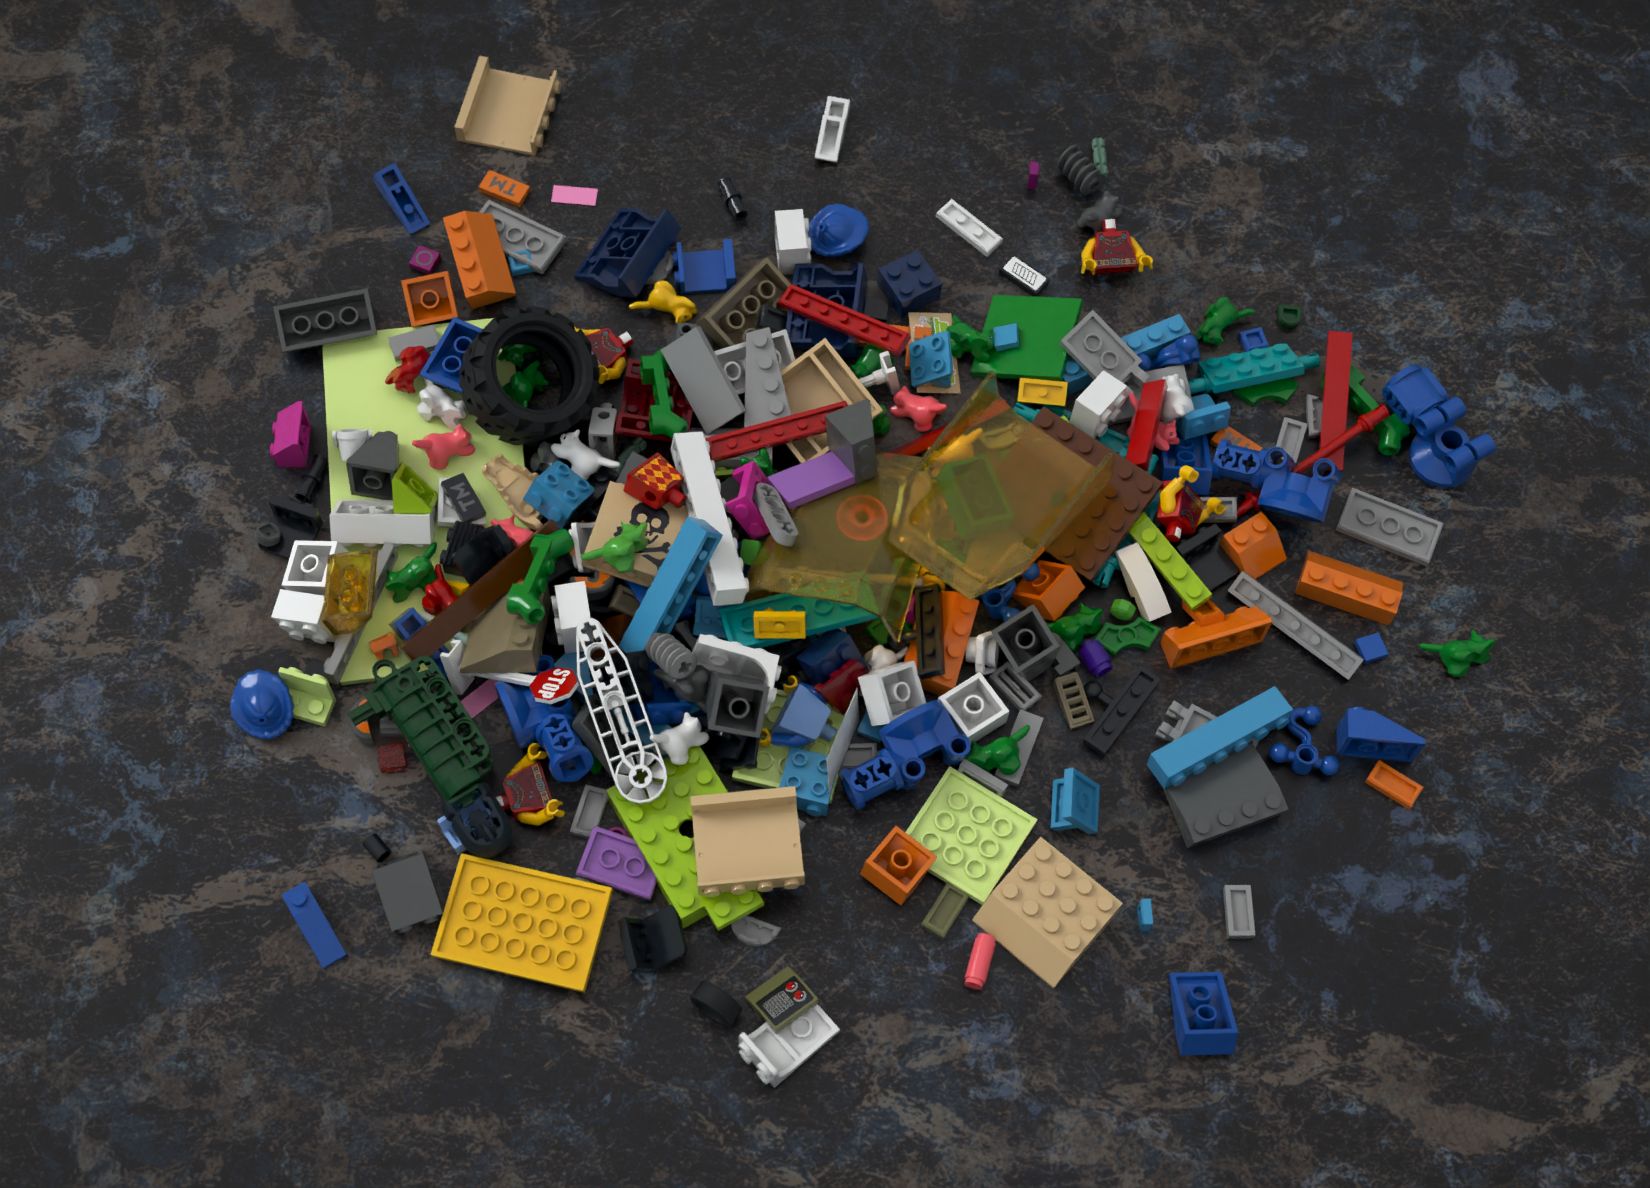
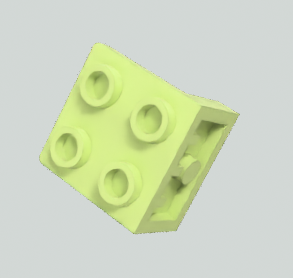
M280 667L278 673L284 684L289 687V692L292 696L294 704L293 718L325 727L336 702L327 679L318 674H313L312 676L303 674L301 670L294 667H289L288 669Z

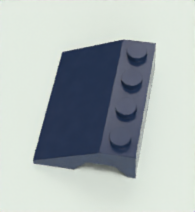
M620 208L575 273L574 278L620 297H637L649 277L653 275L659 262L664 258L671 244L676 240V236L682 228L668 209H664L658 218H652L640 209Z
M859 263L852 271H833L824 264H795L792 285L864 314L868 277L863 263ZM788 310L786 330L791 347L808 351L826 338L841 358H858L859 339Z

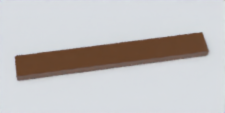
M550 519L403 643L399 648L410 662L421 656L430 657L510 589L512 584L517 583L524 577L533 562L530 544L536 534L550 535L560 530L554 520Z

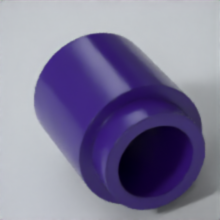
M1090 639L1080 646L1081 650L1078 654L1089 672L1094 674L1096 678L1104 676L1113 669L1112 660L1099 640L1093 641V639Z

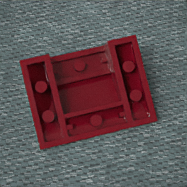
M628 359L620 412H618L615 433L672 442V439L664 434L651 435L648 422L650 405H655L652 384L642 385L640 360ZM670 370L664 376L669 378L670 390L667 393L673 399V410L671 411L687 421V432H689L693 409L672 370Z

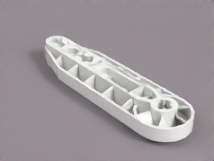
M585 618L579 622L576 628L577 676L619 792L630 802L638 804L650 803L659 798L665 790L668 780L665 764L657 743L643 746L636 727L646 722L651 735L654 733L627 658L599 621L594 618ZM587 626L596 629L593 631L595 643L591 644L589 636L583 634L586 632ZM604 635H606V637L612 643V645L614 646L613 648L608 649ZM580 644L586 656L580 659ZM595 650H603L605 652L603 660L596 662L591 659V655ZM618 651L625 660L628 670L617 673L610 654ZM588 662L594 682L584 685L581 678V664ZM605 667L608 676L614 677L610 680V685L606 686L604 682L600 683L603 680L600 668ZM630 674L636 694L625 697L619 678ZM597 687L603 706L592 710L586 689ZM638 698L645 719L634 722L627 702ZM621 706L625 707L636 738L635 741H630L628 736L629 730L622 715V710L619 708ZM612 709H614L622 735L624 734L627 742L623 745L620 742L610 713ZM605 711L611 731L601 734L594 714ZM613 735L620 755L610 759L603 738ZM633 747H639L640 751L632 752L625 756L624 751ZM656 747L659 758L653 753L646 752V750ZM633 756L636 757L638 765L636 766L633 760ZM654 759L657 760L655 765L649 769L648 766ZM621 760L617 765L616 772H614L611 763ZM642 771L643 774L648 773V777L645 778V783L640 784L639 781H634V778L638 777L637 772ZM653 779H663L664 782H654ZM646 789H647V792H648V795H649L650 799H647V796H646V793H645V790H646Z

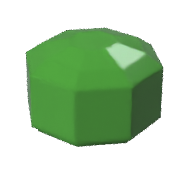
M1116 599L1112 604L1110 613L1119 620L1129 621L1132 619L1136 608L1129 601Z

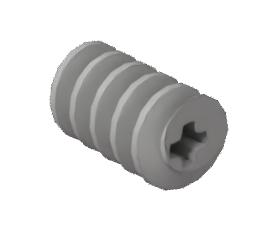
M660 632L654 633L646 642L645 650L647 656L662 668L664 672L668 673L671 678L683 679L695 670L697 657L681 644L679 640L675 639L673 635Z

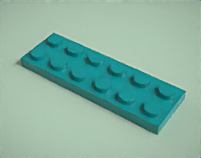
M865 573L719 609L727 641L739 642L743 646L754 649L797 639L754 637V611H763L768 607L774 611L795 610L805 612L806 636L878 618V610Z

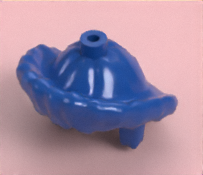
M827 205L809 222L808 237L811 239V250L815 251L818 255L824 257L831 256L833 258L847 253L851 254L867 238L870 229L868 219L861 211L846 205Z
M257 669L247 672L238 680L230 699V710L232 719L236 721V724L244 732L249 733L254 738L271 740L285 733L287 727L292 723L291 720L294 717L292 696L289 692V687L277 675L271 674L269 671Z

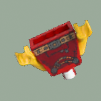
M1115 219L1103 220V232H1097L1092 239L1088 240L1081 253L1082 274H1084L1086 269L1090 270L1092 275L1133 272L1137 267V263L1139 264V272H1143L1144 266H1148L1150 270L1153 268L1152 257L1145 254L1134 237L1129 235L1128 231H1117Z
M609 328L601 330L581 329L591 342V355L596 354L599 365L597 381H599V385L603 384L606 380L620 378L627 363L625 348L633 344L629 333L625 332L615 337Z
M1187 465L1180 468V477L1178 479L1175 477L1173 480L1162 481L1163 487L1160 491L1157 517L1167 529L1165 538L1170 542H1178L1181 535L1193 534L1196 527L1209 518L1211 512L1222 514L1226 509L1224 505L1220 504L1222 500L1215 497L1208 499L1204 509L1205 503L1186 482V480L1190 483L1195 482L1199 477V473Z
M538 743L530 744L528 753L512 768L502 781L506 793L495 797L504 810L511 808L514 820L535 826L542 825L553 819L554 816L559 818L564 816V811L557 810L558 806L562 805L563 802L552 799L541 764L537 762V759H544L547 756L546 751L537 753L540 747Z

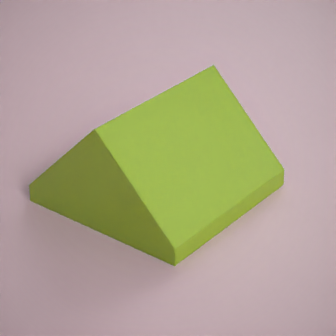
M404 462L399 465L392 479L393 512L400 514H429L434 508L438 493Z

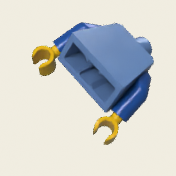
M789 676L788 681L793 685L783 684L784 691L789 696L771 729L774 733L771 735L767 729L762 728L761 735L767 737L764 740H760L759 746L768 747L772 743L775 746L804 747L815 742L819 736L830 742L837 732L835 727L826 723L831 709L827 706L826 701L813 689L814 686L803 682L798 683L795 676Z

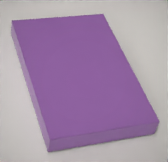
M833 451L767 477L768 484L776 488L782 501L789 509L856 483L855 476Z
M597 826L593 827L576 876L651 901L657 879L634 839Z

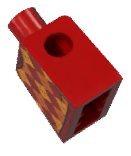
M658 452L628 473L623 491L654 509H660L668 502L679 509L687 500V496L680 492L683 476Z

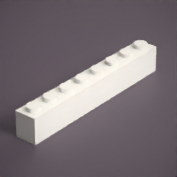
M703 432L674 433L671 453L676 470L683 476L681 490L687 496L685 504L689 517L705 520L723 535L704 570L713 606L743 603L745 594L749 592V581L743 575V560L737 554V539L732 537V522L726 516V501L720 495L721 484L720 480L715 477L714 460H710L709 442L705 441Z

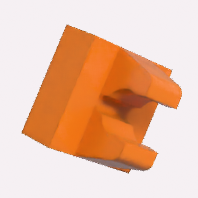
M392 632L368 642L378 660L384 659L383 652L385 648L391 650L394 657L398 656L397 642Z

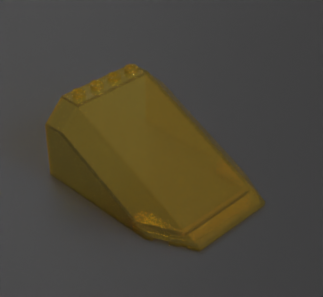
M990 371L900 485L888 541L964 597L971 600L1022 575L1098 496L1113 477L1114 454L1109 451L1097 467L1082 459L1018 415L999 395L995 373Z
M876 451L878 476L858 484L854 483L792 509L785 505L798 530L796 541L793 546H784L776 542L771 533L768 534L747 572L749 592L745 594L744 599L749 602L769 597L771 592H778L855 605L880 617L893 641L899 642L936 509L925 459L923 457Z

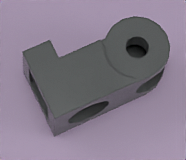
M1053 633L1061 648L1052 663L1054 668L1052 677L1056 679L1078 672L1080 661L1061 637Z

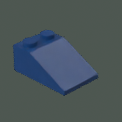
M453 317L421 370L420 377L463 395L464 390L459 386V369L463 365L462 357L469 344L483 329Z
M1176 430L1180 443L1169 444L1170 448L1168 451L1158 449V480L1169 481L1175 477L1178 479L1180 477V468L1187 465L1199 473V477L1195 482L1190 483L1186 480L1188 485L1197 495H1209L1213 469L1207 435L1204 434L1184 440L1180 432Z
M1363 707L1348 708L1336 727L1337 755L1413 762L1426 744L1424 738L1379 713L1366 710Z
M1222 972L1169 973L1175 1036L1180 1056L1233 1054L1238 1037V1029Z

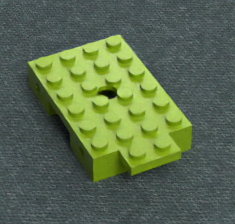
M691 746L688 749L689 760L686 764L675 765L671 763L670 757L663 759L668 780L665 790L654 801L644 804L630 802L621 795L616 785L607 789L606 792L608 801L621 824L628 832L629 837L634 839L655 875L657 885L669 905L675 907L681 919L682 928L684 929L709 915L717 931L761 908L764 906V901L757 890H747L746 893L738 895L725 892L720 893L716 897L699 895L694 837L682 836L679 828L683 822L693 821L690 796L728 792L701 747ZM640 771L637 773L638 777L634 778V781H639L640 784L645 783V778L648 777V773L643 774ZM653 779L654 782H664L663 779ZM646 789V790H645V793H646L647 799H650V797H649V795H648V792H647V789Z

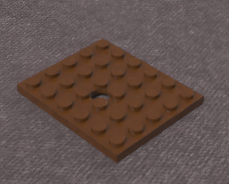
M1044 406L994 472L1014 516L1008 528L1060 563L1072 566L1077 574L1091 583L1163 487L1162 481ZM1063 494L1069 498V505L1065 510L1056 511L1052 509L1050 502L1055 495Z

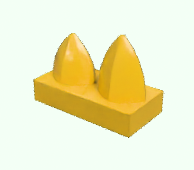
M1020 378L1017 402L1065 407L1068 382Z
M770 607L763 611H754L755 638L806 639L805 612L795 610L774 611Z

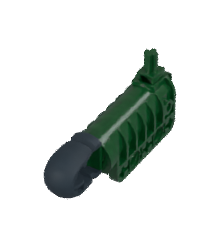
M418 657L399 669L388 659L378 660L372 668L377 684L372 688L373 691L365 694L367 702L347 713L351 721L357 726L376 715L378 720L386 716L390 721L393 719L446 802L442 808V813L448 821L452 822L451 827L463 846L469 852L479 857L489 858L498 855L510 842L512 825L498 800L492 797L493 792L488 784L481 781L482 778L492 772L494 767L486 740L431 657ZM422 663L426 666L431 665L429 670L418 672L421 669L420 665ZM381 667H390L392 669L391 674L384 678L377 675ZM433 685L437 689V691L434 693L431 690ZM446 698L449 702L447 706L443 702ZM459 727H461L464 731L460 735L458 732ZM474 739L475 745L472 747L469 742ZM486 762L487 767L485 769L478 767ZM481 796L485 808L491 811L493 825H490L487 821L490 815L482 813L478 809L469 814L471 820L469 826L465 827L462 817L457 810L463 806L467 808L474 803L473 800ZM472 828H476L479 832L476 835L477 840H475Z

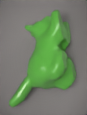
M621 522L623 531L620 535L611 538L602 548L582 554L581 559L594 560L603 558L608 565L615 567L618 572H630L635 564L634 553L643 551L648 544V539L645 538L648 524L642 522L640 525H633Z

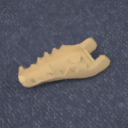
M501 453L498 456L492 457L488 463L484 464L482 468L483 475L495 486L515 517L522 524L537 531L543 526L540 520L544 516L525 502L523 497L534 479L539 475L537 473H530L526 467L523 468L518 464L513 465Z

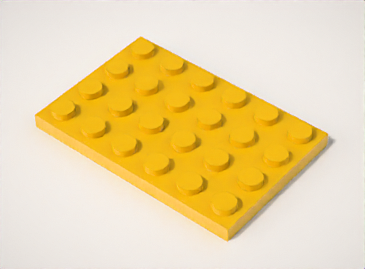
M461 853L431 956L585 993L613 889L612 887Z

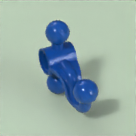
M1185 335L1177 339L1174 343L1162 349L1153 359H1150L1146 354L1137 355L1142 360L1138 366L1143 371L1160 369L1173 364L1191 365L1202 359L1198 348V341L1194 335Z
M1020 559L1011 560V564L1002 573L1006 586L1001 589H988V586L980 588L969 585V594L975 599H983L986 613L990 618L1000 619L1003 617V622L1005 623L1020 613L1016 608L1007 607V602L1012 597L1016 588L1012 571L1020 569L1021 575L1025 580L1034 581L1040 575V568L1036 563L1025 562Z
M1316 706L1294 708L1287 728L1302 741V744L1297 747L1296 751H1291L1285 744L1276 743L1269 749L1270 758L1277 763L1289 760L1291 769L1299 775L1308 774L1313 767L1319 768L1327 776L1334 775L1339 770L1338 760L1333 756L1318 758V751L1312 745L1310 733L1296 723V718H1302L1308 725L1318 724L1322 719L1320 709ZM1300 757L1306 758L1308 762L1303 761Z

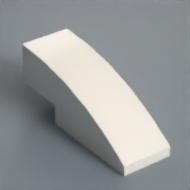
M828 96L815 159L837 163L849 115L850 100Z
M1138 542L1116 550L1115 555L1130 596L1135 598L1141 617L1150 622L1171 613L1159 580Z

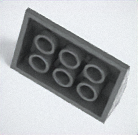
M1253 743L1248 744L1246 748L1239 752L1234 750L1229 753L1220 763L1216 764L1213 762L1207 765V768L1200 774L1194 775L1193 773L1187 776L1180 785L1175 787L1171 785L1164 789L1187 848L1277 817L1289 810L1278 783Z

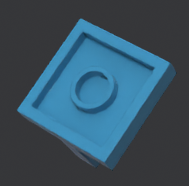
M1075 768L1065 769L1064 778L1053 780L1051 829L1061 831L1079 828L1087 834L1098 833L1100 785Z

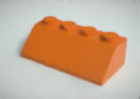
M462 211L444 217L443 221L465 297L472 310L517 296L493 215Z
M1308 551L1294 594L1389 626L1397 614L1403 593V582Z
M942 591L945 674L922 680L919 677L923 690L942 696L955 688L979 605L978 600L959 592ZM915 621L913 630L916 629V621ZM916 640L909 641L904 662L915 661L917 668Z
M1244 606L1236 609L1233 613L1224 614L1225 621L1203 627L1196 621H1193L1183 628L1172 627L1165 631L1160 644L1170 668L1173 669L1263 642L1272 624V619L1257 606L1251 608Z

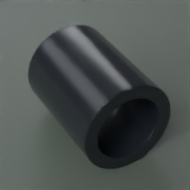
M377 833L370 835L363 842V847L377 863L383 862L392 852Z

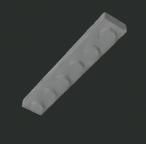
M385 542L382 550L377 551L372 571H368L366 574L365 586L362 592H359L355 598V607L352 613L348 614L345 619V628L342 635H339L335 640L334 652L331 658L328 657L325 661L324 673L330 683L339 685L386 584V570L392 571L398 554L395 546Z
M1245 571L1240 573L1228 589V592L1250 608L1257 606L1271 617L1273 625L1348 680L1365 660Z

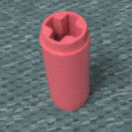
M979 933L977 938H975L964 983L970 988L981 990L983 985H985L996 945V938L992 935Z

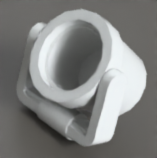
M354 428L332 431L333 444L335 447H339L341 460L347 461L351 455L373 437L372 429Z
M988 631L979 634L977 637H969L966 647V662L975 663L976 673L980 672L982 675H987L997 670L999 644L992 632Z

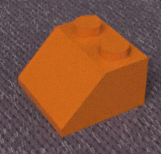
M448 271L401 281L412 327L453 319V317L458 318L455 293Z
M1262 511L1223 535L1220 546L1239 568V575L1242 571H1245L1255 580L1287 560L1277 529Z
M1039 560L1037 563L1040 568L1039 577L1034 581H1027L1023 578L1017 584L1012 597L1026 608L1034 604L1043 619L1055 621L1063 614V611L1071 602L1078 598V595L1085 586L1072 566Z
M895 826L865 861L860 875L902 906L917 888L937 859V856L899 827Z

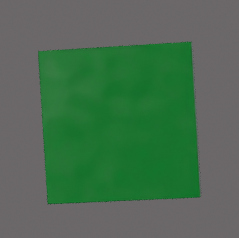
M993 295L983 332L993 329L994 338V327L1017 323L1019 347L996 351L995 347L987 351L990 356L987 362L974 358L971 368L972 376L1007 379L1029 378L1062 382L1069 354L1058 343L1078 324L1084 304L1082 299Z

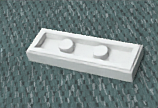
M952 199L936 213V217L986 257L1002 244L1003 238Z

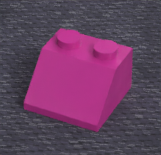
M297 401L278 412L277 422H273L272 432L275 441L270 445V456L274 458L277 467H307L311 423L302 401Z

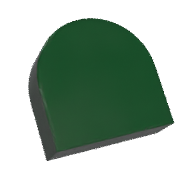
M1279 304L1277 307L1278 324L1288 330L1294 329L1299 325L1302 317V307Z

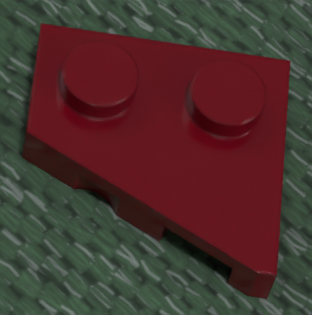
M850 659L839 670H835L829 675L830 680L824 684L817 683L813 689L836 713L844 716L856 689L858 693L861 690L858 677L869 672L859 661Z

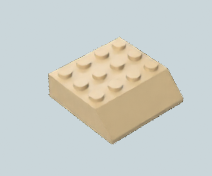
M826 338L781 370L791 415L846 401L847 405L850 406L865 399L870 400L872 420L883 412L882 408ZM827 432L784 444L800 464L829 453Z
M1040 837L993 890L972 919V922L985 933L995 937L997 943L1054 989L1117 915L1123 903Z

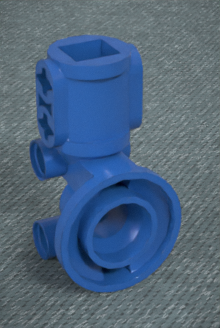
M1412 364L1395 374L1383 388L1384 399L1399 419L1405 424L1411 423L1417 430V434L1409 447V462L1417 476L1428 484L1445 488L1460 485L1471 476L1481 459L1495 452V443L1488 434L1483 433L1470 441L1464 430L1454 426L1456 420L1466 415L1465 404L1458 397L1449 399L1444 387L1427 367L1420 368L1417 364ZM1443 444L1450 446L1452 449L1445 447Z
M1222 439L1219 442L1212 464V478L1221 480L1225 477L1249 483L1254 489H1261L1257 506L1279 514L1316 523H1324L1334 486L1341 481L1342 474L1340 469L1327 458H1322L1315 462L1312 478L1293 473L1294 460L1283 448H1262L1260 451L1233 445L1231 440ZM1284 457L1283 462L1276 465L1277 460ZM1327 469H1332L1330 475L1323 477Z
M540 655L537 672L524 674L537 676L539 673L556 667L550 656ZM502 680L494 683L507 720L521 750L537 742L541 748L545 749L550 760L549 770L552 776L561 782L578 781L590 771L594 764L593 756L590 750L583 746L579 735L571 727L576 714L570 697L553 704L535 701L530 686L503 682ZM572 766L575 768L573 771L569 769Z
M934 700L904 713L884 726L878 732V735L885 748L878 751L876 757L850 770L844 768L838 771V775L850 802L856 810L865 807V802L892 788L897 791L901 788L911 790L917 787L925 772V765L921 759L930 756L938 750L942 752V758L946 765L950 767L959 766L963 759L966 758L971 748V743L965 735L959 734L942 701ZM952 748L958 749L960 753L954 752ZM906 771H912L916 776H910Z

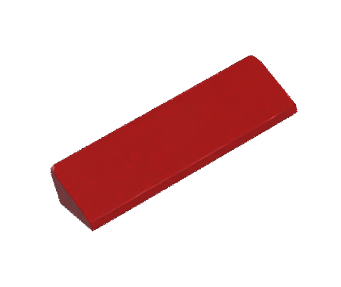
M1164 379L1144 383L1126 455L1127 460L1144 471L1149 469L1168 389Z

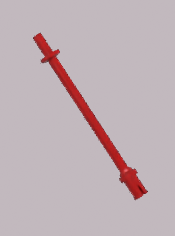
M1380 404L1368 414H1362L1358 417L1356 425L1299 463L1292 472L1302 474L1312 467L1316 461L1325 458L1362 431L1371 432L1374 430L1375 425L1390 416L1388 409ZM1261 490L1255 495L1251 492L1245 494L1246 501L1237 506V518L1251 508L1255 511L1260 510L1261 507L1257 506Z

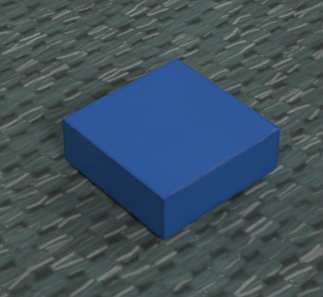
M1262 327L1239 332L1238 337L1244 352L1255 348L1269 347Z
M1379 632L1356 639L1354 642L1359 655L1365 659L1363 661L1364 664L1386 658L1389 654Z

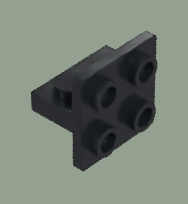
M694 716L698 718L702 725L700 732H706L709 735V740L702 748L706 757L728 760L739 759L748 736L708 729L707 717Z

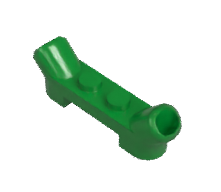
M662 347L653 355L640 356V375L642 385L652 384L655 405H650L648 421L651 435L664 434L673 440L674 433H687L688 424L686 420L671 411L673 410V399L667 393L670 390L669 378L664 376L671 368L661 352Z
M1350 365L1348 404L1360 415H1366L1378 407V403L1361 386L1365 377L1354 366ZM1325 372L1323 373L1322 381H1321V388H1322V389H1323V387H1324V374H1325ZM1395 413L1374 426L1375 432L1379 435L1378 451L1387 456L1397 454L1400 451L1401 440L1410 434L1408 424L1403 423Z
M562 528L550 535L536 534L530 544L533 562L523 584H512L507 596L506 607L509 614L521 615L528 624H536L544 618L545 608L539 601V598L546 590L549 575L554 572L557 558L574 549L573 539L566 529Z

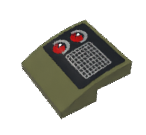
M788 966L745 996V999L760 1018L765 1020L775 1034L819 1003L818 998Z

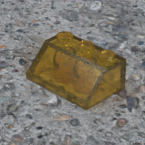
M377 549L328 555L322 622L333 635L357 633L372 618Z

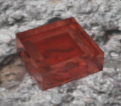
M403 742L377 746L381 773L407 768Z

